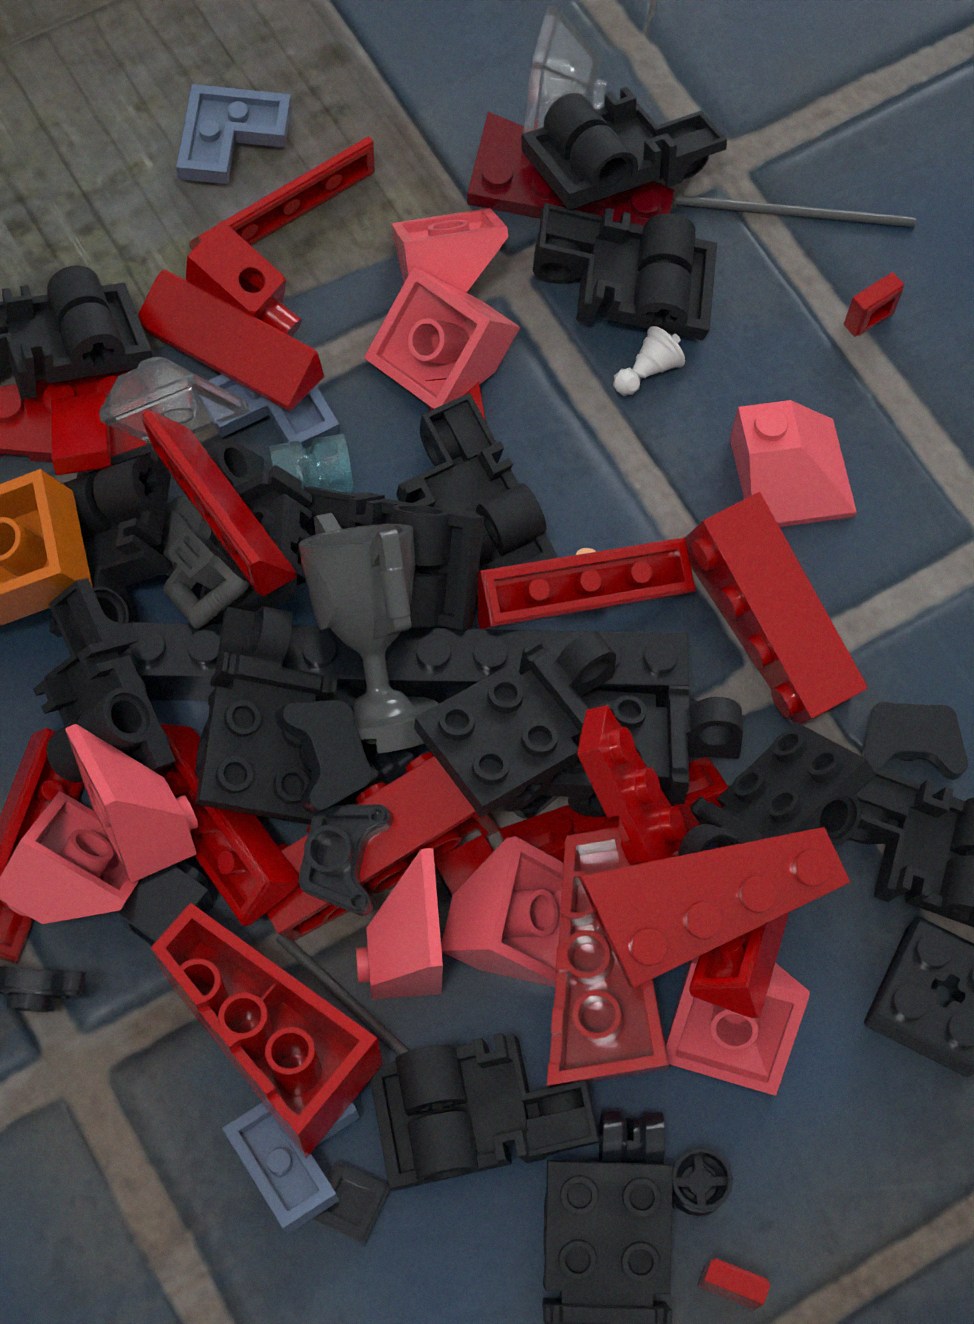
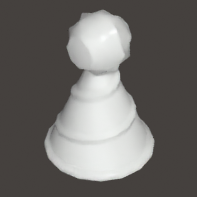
M651 326L647 331V337L643 341V346L636 356L633 369L630 367L620 369L614 375L613 386L616 391L623 396L633 395L639 390L641 378L663 373L673 368H682L685 365V356L678 345L681 341L680 337L675 333L671 336L664 329Z

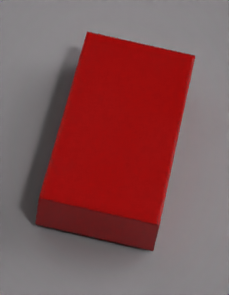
M105 391L51 400L52 463L56 475L90 471L111 466L109 406Z

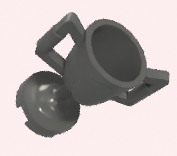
M332 513L314 516L316 535L308 537L298 544L301 563L318 628L320 630L331 628L345 645L362 656L366 692L358 697L353 705H350L360 740L363 739V742L367 744H376L377 753L392 752L423 744V740L414 730L415 717L438 705V703L433 699L425 697H406L402 691L393 690L389 685L385 659L387 648L398 637L399 633L411 628L410 604L412 601L415 571L413 527L405 524H377L342 529Z

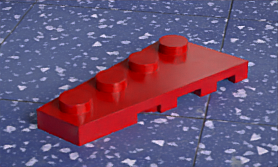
M138 369L46 384L45 380L36 381L37 398L22 399L16 384L0 386V458L4 454L29 456L30 461L52 463L51 400L104 391L109 406L111 457L147 445L146 429L142 421L144 409Z
M608 705L586 710L577 755L607 818L619 816L620 846L629 865L678 856L680 844L688 831L685 828L680 810L676 806H671L661 790L655 770L645 765L635 749L631 732L628 728L621 727Z
M825 827L578 876L623 974L632 988L850 883L849 877Z

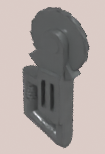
M183 494L177 496L170 503L168 502L161 544L151 548L170 561L169 571L166 573L170 577L163 587L164 594L194 628L199 629L241 597L250 586V583L243 573L209 539L212 530L188 497ZM196 582L212 590L200 600L191 591Z

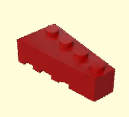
M760 491L703 520L685 537L692 570L770 687L773 701L784 717L790 718L793 723L796 721L802 724L868 689Z
M432 752L422 754L411 761L405 768L407 773L388 785L385 782L377 783L361 792L356 798L358 803L356 805L380 804L390 810L394 817L392 826L388 830L374 836L365 848L360 869V881L366 890L370 888L372 893L389 891L394 888L421 849L433 848L435 860L456 849L462 838L477 830L480 835L483 834L487 838L500 829L491 812L480 818ZM311 824L308 826V828H307V830H306L307 833H308V835H309V831H310V826H311ZM308 835L290 846L288 844L277 845L298 875ZM298 885L289 895L266 913L279 935L296 941L349 911L308 895Z
M619 826L566 836L560 906L561 919L556 956L555 997L551 1022L550 1063H548L547 1086L549 1088L586 1080L588 1084L670 1070L654 978L635 988L629 986L578 878L580 875L630 866L620 846Z
M190 903L151 947L165 979L307 1159L383 1065L378 1038Z

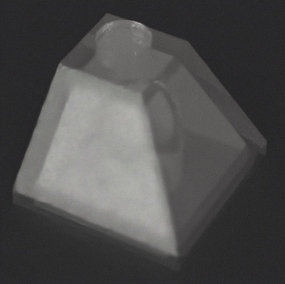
M547 6L533 56L523 134L544 127V119L548 109L557 99L566 94H582L595 109L603 107L607 81L598 79L601 58L562 11L555 6Z
M153 357L141 361L137 369L118 376L99 411L102 423L150 443L142 421V413L148 410H152L186 426L195 434L248 413L250 409L248 402L192 371L165 357Z

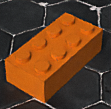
M42 469L0 484L1 626L50 608L49 603L77 580L88 578L92 586L74 493Z

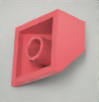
M491 208L391 223L403 283H405L412 268L417 267L466 293L508 238L507 226Z
M413 267L366 352L364 359L435 409L463 396L478 381L480 385L493 375L521 327L482 300L420 268ZM447 378L446 380L426 381L431 379Z
M792 400L738 407L729 438L744 499L760 491L779 527L855 517L857 511L832 418Z
M74 724L65 728L91 806L131 883L197 854L190 831L198 828L199 825L190 802L185 795L175 798L164 777L81 726Z
M59 791L20 840L0 876V900L5 902L15 913L31 917L41 924H48L120 911L140 879L133 883L130 882L95 812Z
M516 836L507 837L453 894L441 943L442 953L480 971L555 987L564 863Z
M433 848L421 849L367 926L368 946L356 947L358 983L370 982L372 1000L442 994L443 962Z
M699 956L688 961L665 1043L669 1065L776 1096L809 1000L810 991L775 962L760 1018H750L691 996L689 987Z

